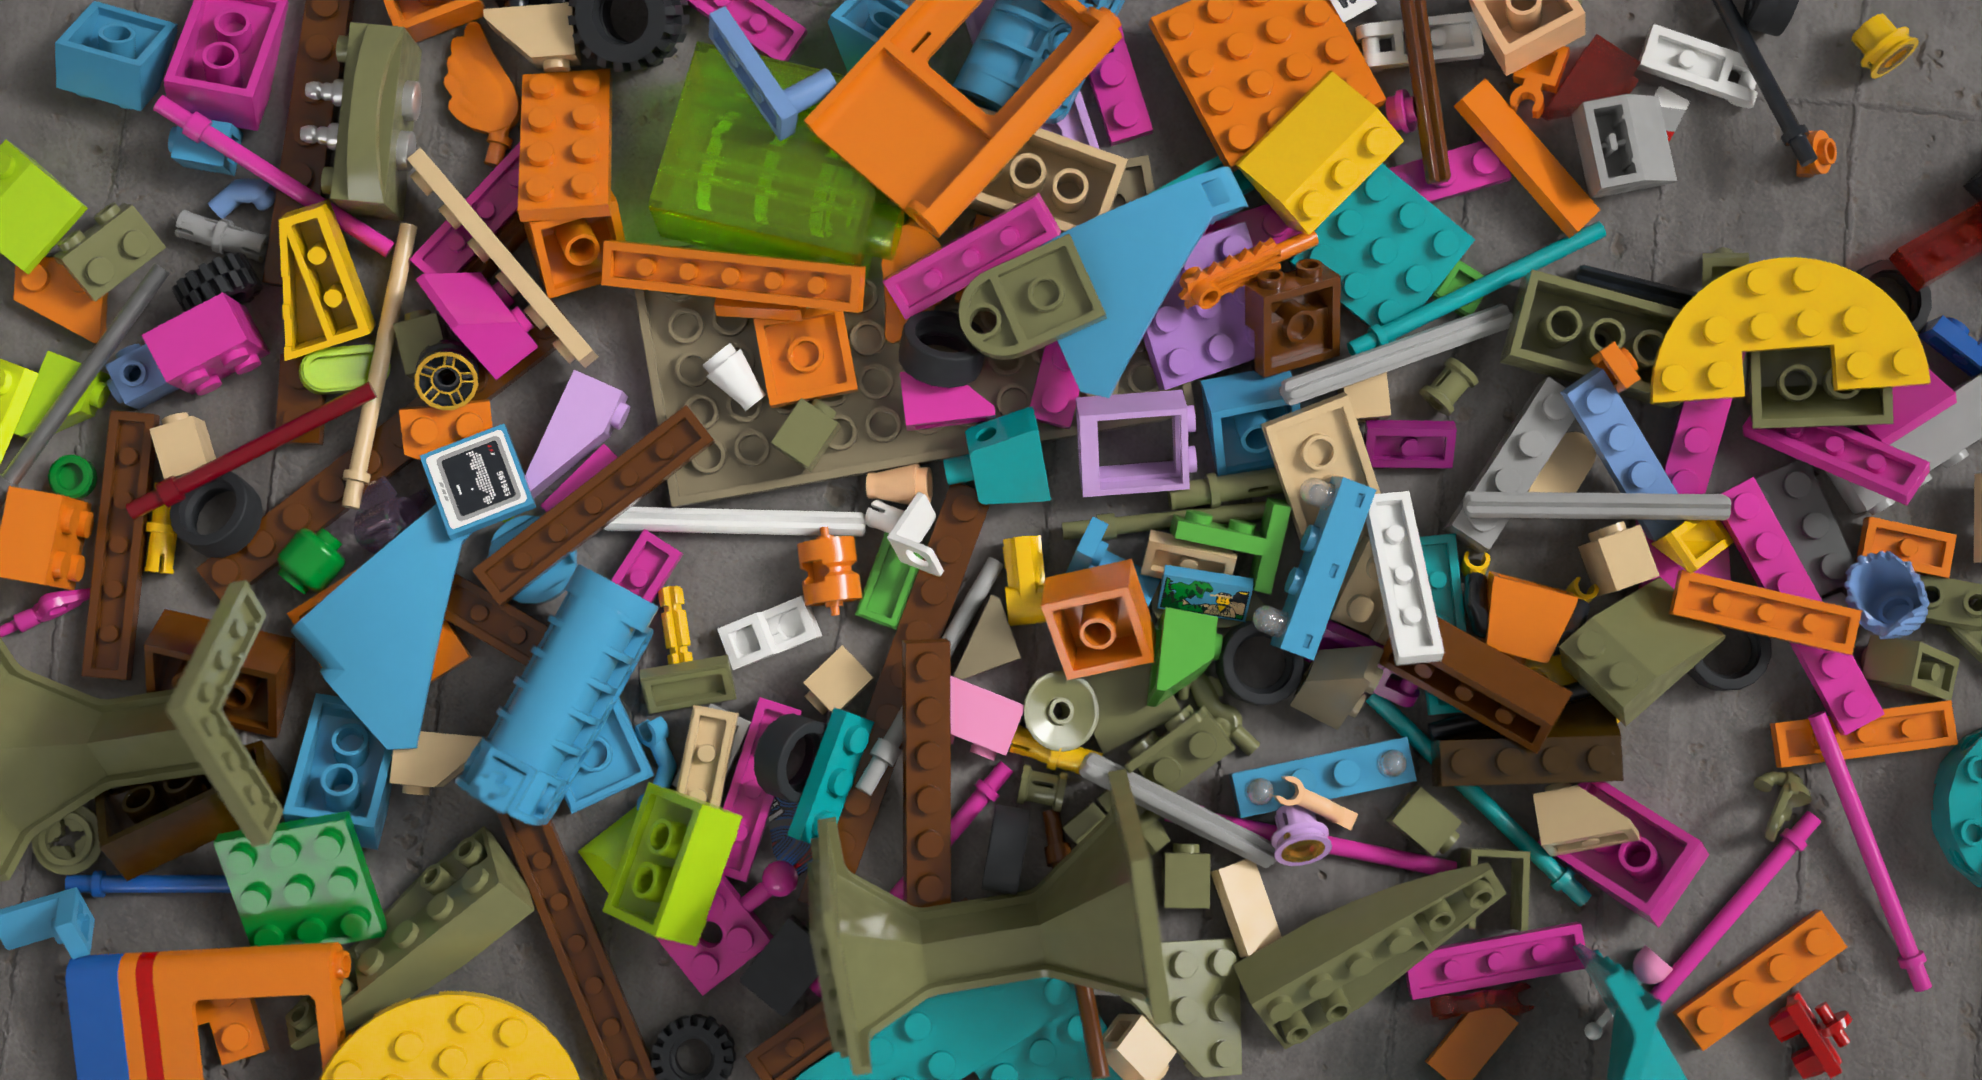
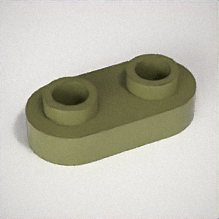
M1931 575L1920 577L1924 582L1925 591H1933L1939 598L1938 601L1929 603L1925 623L1970 631L1982 630V611H1974L1968 604V601L1971 599L1982 601V584Z

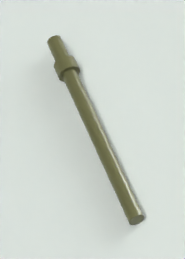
M1266 501L1187 510L1208 513L1213 516L1212 522L1220 524L1229 523L1230 519L1244 521L1262 520ZM1186 510L1115 517L1114 513L1096 514V518L1109 524L1101 539L1103 541L1117 539L1118 534L1170 529L1173 514L1185 516ZM1091 520L1062 522L1063 540L1082 538Z

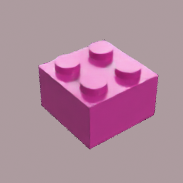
M223 292L142 334L166 383L192 395L195 393L199 396L216 390L222 385L221 379L234 372L241 375L256 369L262 363L260 359L270 354L247 307Z

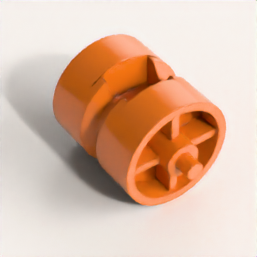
M828 527L819 528L820 536L816 537L815 540L797 544L800 569L808 574V577L802 581L804 602L806 607L825 605L826 608H830L831 616L840 615L839 607L843 606V603L863 599L860 575L852 571V565L858 561L854 536L834 537V535H829Z

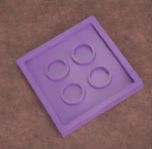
M1240 222L1202 235L1147 328L1143 339L1159 390H1167L1255 359L1254 331L1245 325V285L1236 289L1233 294L1229 292L1222 295L1218 303L1209 309H1201L1197 304L1187 309L1184 306L1185 300L1178 296L1183 290L1179 281L1187 269L1198 266L1203 270L1211 266L1213 261L1221 262L1229 254L1234 256L1241 253L1244 247L1246 249L1253 247L1246 222Z

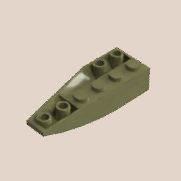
M485 826L471 837L462 840L452 852L438 863L429 866L384 912L388 925L384 937L356 941L348 950L351 958V972L348 978H344L340 986L345 1031L369 1021L374 1017V1014L392 1004L407 998L411 999L426 991L467 964L535 910L524 877L490 830ZM305 995L285 1016L290 1047L296 1051L319 1042L315 1001L311 996Z
M1489 863L1440 872L1392 886L1343 905L1309 921L1235 963L1233 967L1252 1007L1286 1050L1295 1044L1306 1041L1312 1034L1334 1022L1345 1019L1350 1013L1364 1006L1503 897L1506 892Z

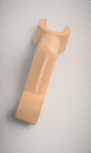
M1281 776L1282 779L1294 785L1295 794L1290 799L1273 795L1278 803L1287 806L1297 804L1323 816L1324 819L1332 823H1336L1350 831L1352 830L1358 816L1357 813L1305 789L1302 782L1296 777Z

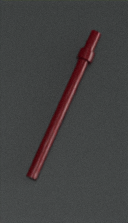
M367 382L178 478L172 475L156 483V489L125 504L131 518L135 520L163 505L171 507L185 500V494L377 398L376 392L370 382Z

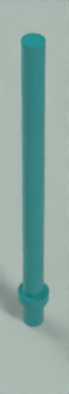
M1597 221L1581 229L1571 238L1566 236L1383 326L1375 324L1367 329L1368 333L1348 342L1347 349L1350 355L1353 356L1387 344L1524 277L1532 269L1538 270L1606 237V230L1603 224Z
M1375 693L1370 694L1365 702L1402 737H1407L1408 743L1432 765V740L1391 701ZM1478 785L1454 786L1519 850L1530 852V860L1552 880L1550 886L1555 891L1562 890L1579 907L1583 906L1591 898L1592 894L1574 878L1575 872L1569 866L1564 868L1556 859L1551 857Z

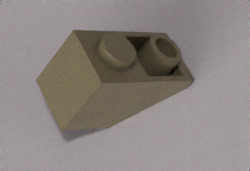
M1378 646L1318 650L1314 661H1311L1303 673L1290 706L1338 730L1348 715L1353 718L1358 715L1367 696L1364 692L1372 694L1376 689L1384 670L1377 667L1384 650Z

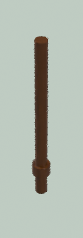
M1051 809L1042 812L1048 843V846L1044 848L1047 866L1052 867L1053 870L1072 850L1071 844L1065 842L1060 812ZM1074 984L1092 1080L1107 1078L1110 1076L1094 989Z

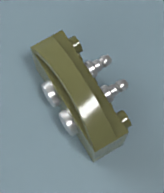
M350 22L349 36L339 35L336 45L337 61L346 63L344 79H336L333 83L326 82L324 84L313 81L306 83L305 86L306 97L315 100L323 98L326 101H332L335 106H341L339 123H331L328 127L321 126L319 128L313 125L303 126L300 130V139L306 143L314 144L318 142L319 144L327 145L330 150H336L334 167L325 166L323 168L321 189L323 193L331 194L330 199L354 217L403 221L408 172L413 168L407 158L416 151V138L413 127L414 121H417L419 118L422 104V91L419 83L422 50L404 27Z

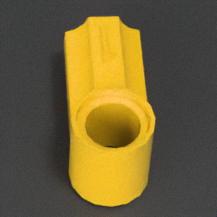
M1041 535L1003 539L1004 565L1008 586L1005 587L1009 626L1045 623L1046 619L1041 608L1045 583Z

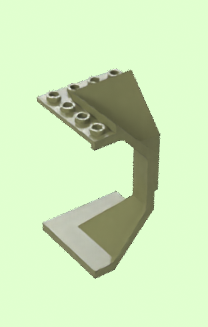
M247 580L231 582L176 689L113 699L95 698L23 668L18 664L0 638V881L10 880L29 843L38 833L102 792L114 787L207 774L252 847L270 843L284 810L221 710L267 616Z
M1126 769L1108 772L1112 805L1107 816L1038 885L1030 890L1017 892L1016 895L1004 894L925 908L912 906L852 873L844 862L836 817L818 819V837L810 839L813 861L807 862L809 931L833 1053L840 1052L841 1059L850 1057L853 1076L872 1073L870 1052L872 1037L924 1000L940 994L1036 978H1054L1141 1000L1149 1006L1154 1026L1172 1023L1150 857Z

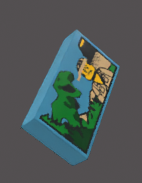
M1165 565L1157 608L1165 609V607L1245 622L1253 591V578Z

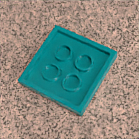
M1381 163L1314 230L1318 236L1319 244L1292 256L1288 262L1296 268V263L1300 260L1316 259L1321 261L1324 265L1341 275L1340 304L1368 327L1375 324L1383 326L1422 307L1476 239Z

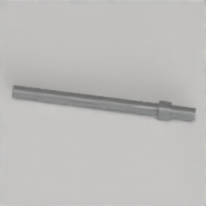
M988 557L941 638H947L950 641V658L1004 567L1001 562L994 558ZM902 707L884 738L877 739L869 753L872 759L855 786L858 790L869 796L872 795L887 767H893L902 752L899 748L903 741Z

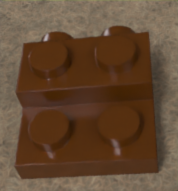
M1304 259L1296 263V270L1286 273L1279 270H1264L1258 273L1257 281L1245 284V325L1254 331L1255 372L1266 378L1340 356L1341 275L1319 260Z

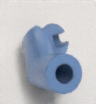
M236 179L207 204L222 219L241 203H253L258 210L264 211L274 204L276 194L269 189L270 184L262 179Z

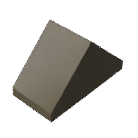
M992 594L953 677L960 680H966L1021 660L1001 601Z

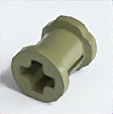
M1452 357L1444 362L1445 368L1430 385H1424L1419 391L1421 396L1434 409L1446 416H1450L1454 412L1453 405L1468 388L1475 387L1479 382L1470 369Z
M1024 764L1016 804L1023 805L1025 801L1052 806L1053 811L1061 812L1068 773L1061 772L1059 775L1033 771L1031 765Z

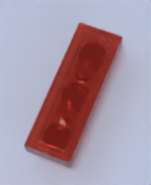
M1982 201L1897 248L1889 257V260L1917 292L1982 255Z

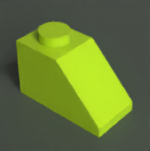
M47 351L14 434L25 438L30 437L82 363ZM99 371L56 433L95 417L97 409H101L106 404L110 395L107 380L111 378L109 374Z

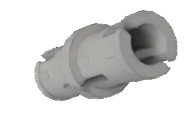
M183 210L178 216L175 227L182 228L175 230V236L178 238L210 246L213 252L224 254L226 251L234 254L241 252L247 258L260 263L266 258L268 245L263 244H268V235L236 227L233 221L225 218L217 221L187 210Z

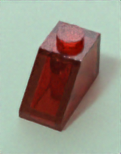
M1596 34L1586 45L1540 117L1546 121L1570 117L1583 102L1630 94L1639 81L1633 74L1641 62Z

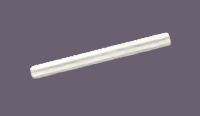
M631 507L603 529L607 531L643 532L645 529L649 532L820 536L819 528L828 527L829 535L862 537L866 533L865 514L862 512Z

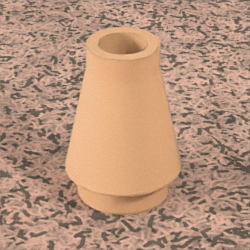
M919 463L881 472L867 473L866 493L868 499H880L909 505L916 494L921 492L927 496L929 502L932 500L933 478L930 467H921Z

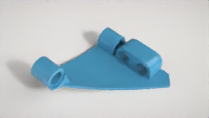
M1230 167L1214 169L1150 193L1073 227L1043 244L1045 245L1070 234L1107 316V319L1058 340L1080 392L1105 398L1111 397L1152 319L1209 224L1213 225L1215 221L1228 218L1244 207H1249Z
M437 504L377 552L290 630L322 666L320 671L325 681L387 750L418 747L434 662L461 547L468 537L474 533L472 532L451 540Z

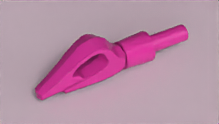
M91 589L58 591L42 595L38 603L32 608L14 614V620L0 626V638L17 630L23 633L42 622L57 618L82 605V602L90 599Z

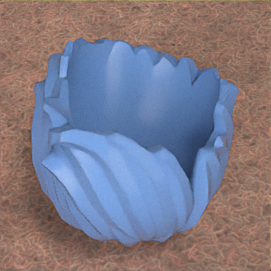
M1880 551L1877 554L1869 553L1867 556L1859 555L1857 558L1858 562L1852 564L1845 574L1848 576L1847 582L1844 583L1848 594L1845 599L1849 604L1848 608L1862 611L1859 623L1866 630L1879 635L1880 639H1899L1919 629L1928 615L1927 607L1930 602L1927 598L1924 582L1920 579V575L1915 573L1912 562L1902 561L1890 551Z

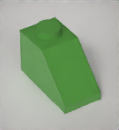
M1165 607L1155 626L1156 644L1154 662L1151 663L1147 706H1158L1202 676L1212 660L1217 661L1219 659L1223 636L1216 633L1218 617Z

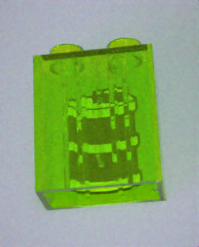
M697 41L648 203L660 237L725 252L866 266V283L873 257L890 261L894 259L901 238L904 211L897 206L888 205V197L826 146L806 126L804 120L819 103L798 113L796 133L779 141L715 45ZM759 55L782 90L821 70ZM830 72L836 84L845 77L843 74Z

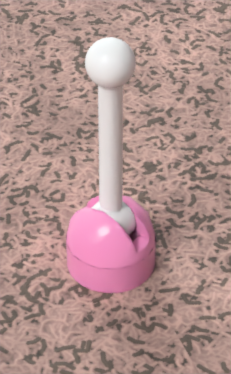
M1646 945L1634 958L1633 971L1640 985L1642 983L1656 984L1662 982L1673 970ZM1608 1008L1596 1022H1590L1585 1026L1584 1032L1587 1038L1597 1040L1602 1036V1028L1613 1017Z

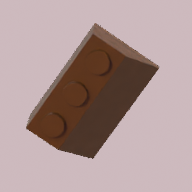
M164 609L144 643L146 693L176 689L211 619ZM259 630L221 708L232 728L274 738L278 737L295 675V638Z

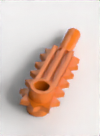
M1315 231L1310 235L1300 233L1278 244L1270 237L1266 242L1259 241L1256 246L1250 249L1244 247L1239 254L1234 256L1229 254L1221 262L1213 261L1211 266L1203 270L1198 266L1191 267L1180 278L1179 284L1183 290L1178 296L1185 300L1184 306L1187 309L1196 304L1201 309L1212 308L1218 303L1222 295L1229 292L1233 294L1236 289L1257 280V275L1261 271L1280 270L1281 264L1279 262L1319 244L1318 236Z

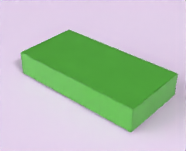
M885 532L862 594L863 599H860L855 616L897 631L919 569L900 562L887 538L889 533ZM915 552L913 553V554L916 555L918 558H920V559L923 560V557H922V556H920L919 554H917V553H915Z

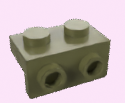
M113 202L107 205L93 217L97 223L83 233L80 229L71 232L57 244L61 250L54 254L53 258L58 264L63 265L92 301L96 302L166 248L131 204L122 203L118 206Z

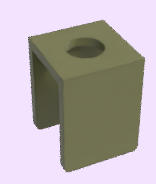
M1461 847L1460 868L1478 865V856L1512 858L1510 928L1527 932L1530 852L1514 849ZM1476 918L1464 926V928L1475 929Z

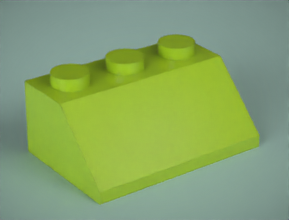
M648 782L603 912L655 937L697 947L743 816L714 804Z

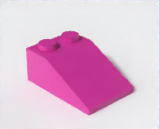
M194 0L163 80L166 97L192 114L197 111L210 120L232 123L237 128L258 131L271 93L289 5L288 0Z
M1579 782V787L1629 818L1639 831L1640 840L1554 857L1613 899L1659 928L1708 858V851L1699 839L1606 782Z

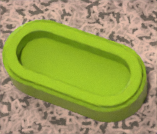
M363 344L329 347L309 353L300 364L299 378L303 386L315 394L347 393L367 383L375 345ZM389 363L387 378H388V376H389V374H390V370H391V364H390V363Z

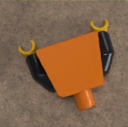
M1469 551L1465 552L1460 565L1461 572L1465 576V607L1473 633L1480 637L1482 642L1525 665L1526 659L1548 663L1552 656L1560 655L1559 646L1586 623L1590 609L1588 603L1599 592L1598 585L1594 583L1588 589L1587 594H1583L1578 587L1580 577H1576L1566 590L1489 571L1486 577L1485 574L1490 564V555L1486 552L1482 556L1481 566H1474L1469 562Z

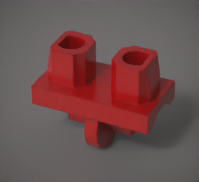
M1798 990L1787 996L1786 1006L1769 1018V1025L1781 1043L1800 1033L1805 1037L1809 1045L1791 1054L1794 1066L1804 1080L1827 1072L1831 1079L1843 1073V1070L1840 1067L1842 1059L1828 1037L1832 1036L1839 1048L1849 1044L1851 1040L1845 1033L1844 1028L1853 1019L1847 1010L1834 1014L1827 1002H1823L1814 1008L1822 1020L1818 1022Z

